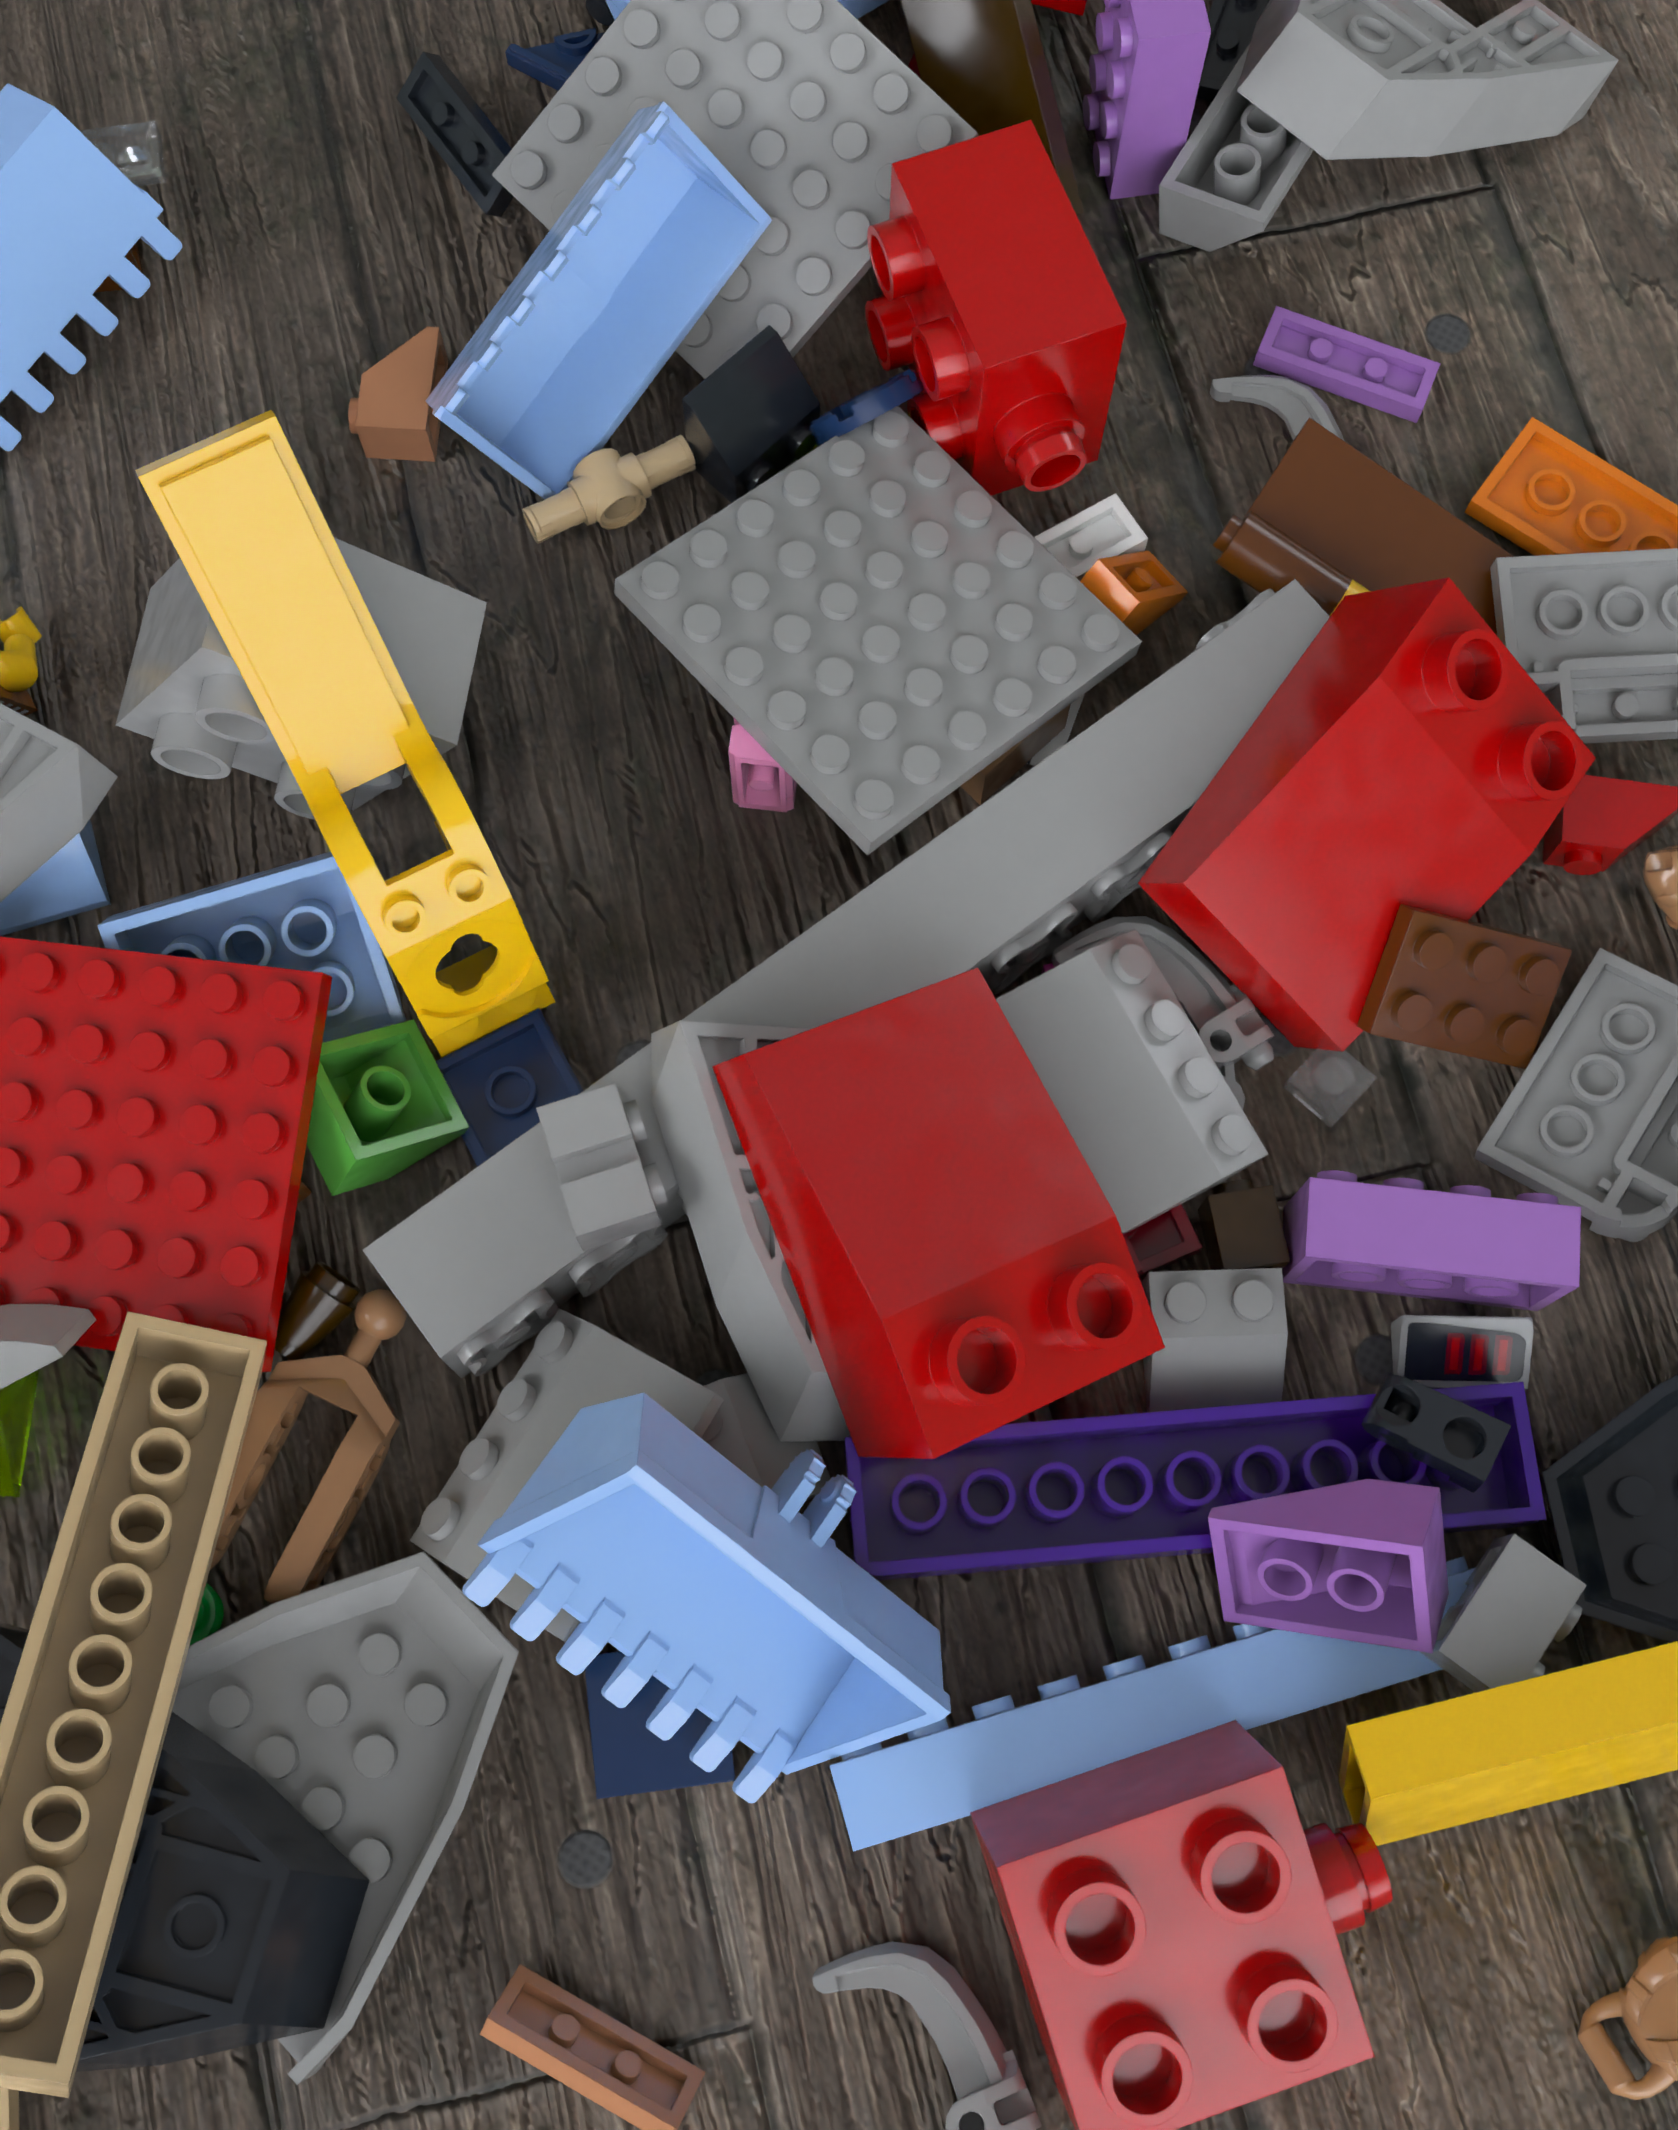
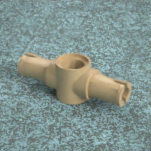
M681 434L666 441L664 444L636 456L630 452L621 457L618 451L612 448L594 451L577 464L573 471V480L567 482L568 488L543 501L523 508L524 520L537 544L583 522L587 526L599 522L601 527L607 530L626 526L643 512L646 507V498L652 496V489L696 469L693 453Z

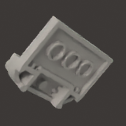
M1678 548L1500 557L1495 559L1490 567L1497 637L1584 744L1678 739Z
M1599 948L1478 1146L1474 1159L1538 1193H1546L1558 1197V1203L1561 1205L1581 1207V1216L1592 1221L1589 1230L1603 1236L1620 1238L1629 1242H1638L1669 1223L1678 1212V985Z

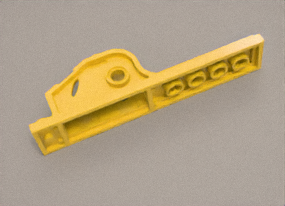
M273 411L264 412L136 469L135 471L286 759L355 900L441 1058L538 1008L541 1010L555 1003L554 997L546 983L549 981L482 832L404 686ZM406 764L436 820L434 823L448 851L385 881L341 794ZM466 934H478L483 941L493 944L436 972L439 962L451 951L453 943Z

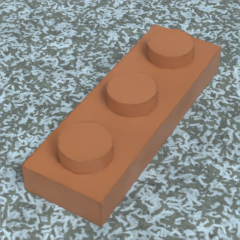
M519 1964L488 2015L480 2033L481 2036L641 2130H678L706 2073L522 1964Z

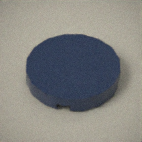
M910 368L889 378V382L883 385L880 384L868 391L866 390L824 413L820 418L811 421L809 428L818 446L834 436L840 437L922 392L924 387L916 370L912 371Z

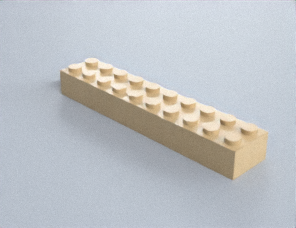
M127 1312L0 1724V2088L65 2098L70 2096L259 1387L267 1346L266 1340Z

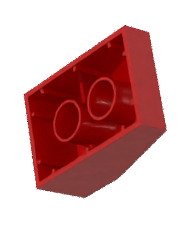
M1450 577L1347 595L1337 606L1138 884L1239 990L1249 997L1251 1002L1294 1047L1344 1052L1364 1031L1357 1027L1400 904L1469 920L1532 854L1596 757Z
M978 967L712 1066L859 1457L935 1459L1165 1348L1117 1217Z

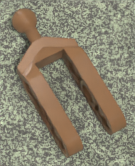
M372 1290L357 1302L354 1316L358 1330L344 1356L332 1355L278 1362L268 1381L257 1391L210 1570L220 1561L234 1538L294 1426L308 1393L357 1416L335 1453L268 1581L264 1599L268 1603L273 1604L319 1587L387 1456L391 1439L400 1424L398 1417L378 1383L367 1368L381 1341L396 1336L404 1327L406 1321V1310L390 1290Z

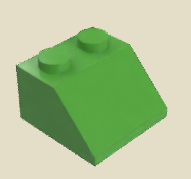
M414 1019L322 1043L307 1146L332 1196L387 1180L463 1135L468 1130L469 1125Z

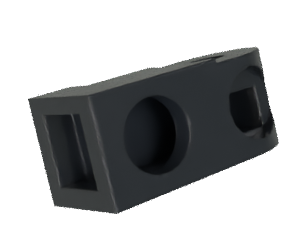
M1394 1374L1385 1375L1362 1422V1427L1375 1438L1392 1447L1409 1452L1413 1455V1458L1448 1475L1449 1481L1472 1493L1486 1481L1511 1428V1425L1423 1384Z

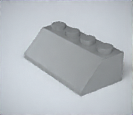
M1250 43L1159 184V234L1208 252L1263 232L1313 152L1309 146L1237 92Z

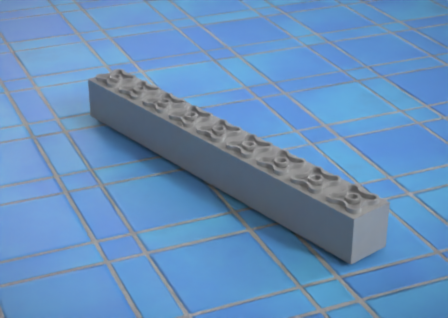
M1296 579L1276 593L1272 589L1263 591L1236 616L1210 629L1196 645L1197 650L732 983L682 1019V1021L808 1028L810 1030L977 967L990 990L994 994L1002 992L1030 967L1052 955L1057 947L1068 941L1072 936L1071 928L1086 917L1091 922L1098 921L1126 896L1141 887L1138 882L1330 616ZM651 1042L581 1093L616 1083L622 1104L636 1099L648 1139L635 1142L642 1166L656 1162L668 1202L655 1206L661 1226L583 1251L576 1239L560 1188L558 1175L548 1149L541 1122H539L363 1249L365 1255L438 1356L461 1379L471 1371L477 1377L494 1368L517 1346L539 1334L551 1322L559 1306L578 1292L583 1297H587L601 1289L628 1264L660 1245L668 1235L665 1228L684 1214L687 1215L651 1101Z

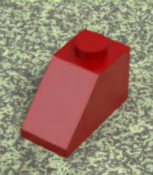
M1584 775L1544 834L1543 864L1563 866L1566 872L1575 875H1592L1600 871L1605 872L1668 824L1678 813V787Z

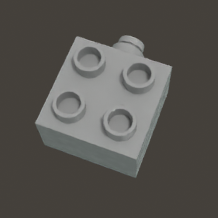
M334 538L426 730L441 755L458 744L487 602ZM179 558L150 588L116 726L154 739L151 750L153 759L160 765L177 773L202 779H221L227 777L233 767L275 782L277 787L274 799L279 806L296 815L315 820L286 759L181 558ZM406 764L341 794L351 813V810L354 811L385 790L399 787L402 784V780L411 774Z

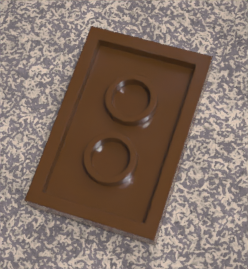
M1400 904L1357 1027L1376 1036L1526 1069L1534 1053L1572 950L1555 942Z

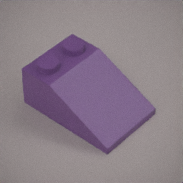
M1364 1479L1211 1508L1208 1522L1224 1621L1433 1653L1449 1595L1439 1487Z

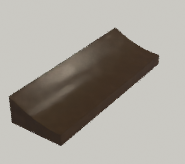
M901 0L921 80L963 118L979 136L1032 120L1076 215L1083 214L1084 211L1031 0Z

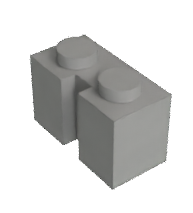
M613 1083L536 1108L558 1175L572 1227L583 1251L661 1226L655 1206L668 1202L656 1162L642 1166L635 1142L648 1139L636 1099L622 1104L617 1085Z
M1515 1533L1495 1538L1465 1583L1467 1588L1456 1605L1450 1607L1443 1617L1433 1653H1421L1475 1693L1543 1676L1545 1666L1539 1660L1553 1639L1557 1642L1562 1641L1578 1622L1582 1613V1607L1577 1605L1576 1602L1587 1585Z

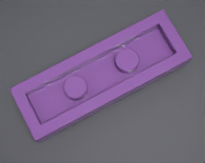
M1276 306L1253 365L1417 423L1441 363Z

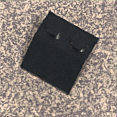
M770 325L682 398L686 441L695 459V470L731 503L779 473L794 459L799 460L810 453L817 445L809 426L811 421L820 418V403L778 332Z

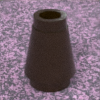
M317 1261L309 1272L302 1270L280 1315L275 1350L290 1360L303 1359L307 1353H310L356 1309L352 1302L359 1294L360 1289L340 1272L320 1261Z

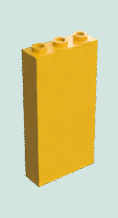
M1678 1641L1346 1725L1339 1784L1352 1824L1362 1823L1370 1833L1376 1846L1678 1770Z

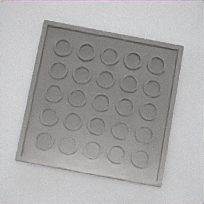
M631 0L492 173V176L550 231L637 110L655 106L659 102L664 101L772 219L771 223L675 350L706 379L768 325L778 332L791 356L794 357L871 268L872 262L868 248L867 231L870 225L889 220L892 163L979 135L837 0Z
M899 406L840 437L834 436L617 577L614 587V594L866 855H869L1137 654L1142 642Z

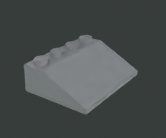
M1136 929L1089 948L996 998L1112 1207L1123 1234L1225 1182L1268 1155L1260 1138Z
M558 1309L551 1322L538 1334L533 1350L513 1381L508 1383L500 1393L497 1406L477 1437L462 1452L459 1465L441 1493L425 1509L420 1525L410 1541L458 1574L469 1579L487 1554L485 1550L477 1545L492 1523L502 1517L581 1408L646 1393L701 1438L724 1402V1399L598 1326L562 1309ZM514 1574L496 1598L518 1611L534 1587L517 1574ZM561 1608L545 1630L566 1642L580 1621Z

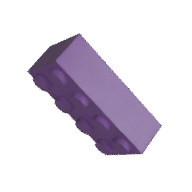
M1104 0L1105 12L1097 13L1096 40L1099 50L1098 54L1091 55L1089 60L1092 94H1085L1083 98V117L1086 130H1094L1096 141L1093 145L1095 174L1097 177H1105L1109 200L1159 194V184L1187 141L1211 34L1204 0Z
M1328 1170L1318 1172L1317 1178L1309 1177L1284 1206L1283 1231L1290 1262L1282 1269L1283 1283L1539 1311L1579 1287L1581 1207L1558 1205V1197L1551 1194L1523 1193L1517 1195L1516 1200L1491 1197V1190L1481 1186L1460 1185L1451 1187L1450 1192L1424 1190V1183L1416 1179L1390 1178L1384 1180L1383 1185L1357 1182V1175L1351 1172Z

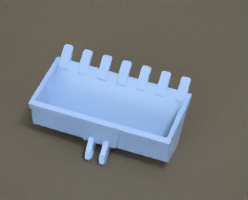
M9 83L0 91V403L12 391L36 412L43 413L54 401V396L27 372L44 352L67 373L77 374L86 363V357L60 334L63 328L77 314L98 334L102 336L110 335L118 325V319L92 294L109 276L130 296L134 298L142 297L150 287V281L125 255L141 238L163 259L173 260L182 249V243L157 219L164 209L146 191L133 184L55 106ZM0 416V447L5 451H12L21 440L22 435Z
M664 101L659 102L655 106L638 109L426 399L427 404L434 410L432 414L544 500L560 493V491L568 488L567 482L573 480V471L577 464L587 455L604 447L771 223L772 219Z
M646 1393L584 1407L579 1410L502 1517L492 1523L477 1545L485 1550L487 1554L462 1589L466 1597L477 1605L485 1607L499 1594L514 1574H517L532 1585L534 1589L510 1621V1628L527 1641L535 1640L556 1617L561 1608L579 1620L580 1623L556 1656L557 1663L573 1675L581 1674L607 1642L625 1655L601 1690L602 1696L618 1708L626 1707L645 1686L652 1675L669 1687L646 1721V1728L662 1740L672 1738L696 1708L712 1719L689 1755L690 1760L704 1771H714L735 1747L739 1740L755 1752L734 1781L732 1790L748 1803H755L775 1781L780 1772L788 1775L938 1722L951 1713L950 1695L943 1689L940 1631L836 1547L835 1541L830 1538L846 1514L847 1508L851 1506L857 1492L853 1487L854 1483L843 1474L831 1477V1480L826 1481V1484L820 1488V1493L813 1498L807 1509L801 1514L798 1511L816 1487V1482L820 1481V1477L826 1467L822 1461L823 1458L811 1449L809 1451L806 1449L805 1452L801 1451L798 1456H795V1459L789 1463L790 1466L784 1470L772 1489L766 1485L761 1487Z

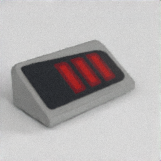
M1437 1315L1400 1316L1391 1323L1393 1374L1406 1377L1431 1389L1524 1382V1388L1527 1390L1534 1333L1533 1318Z

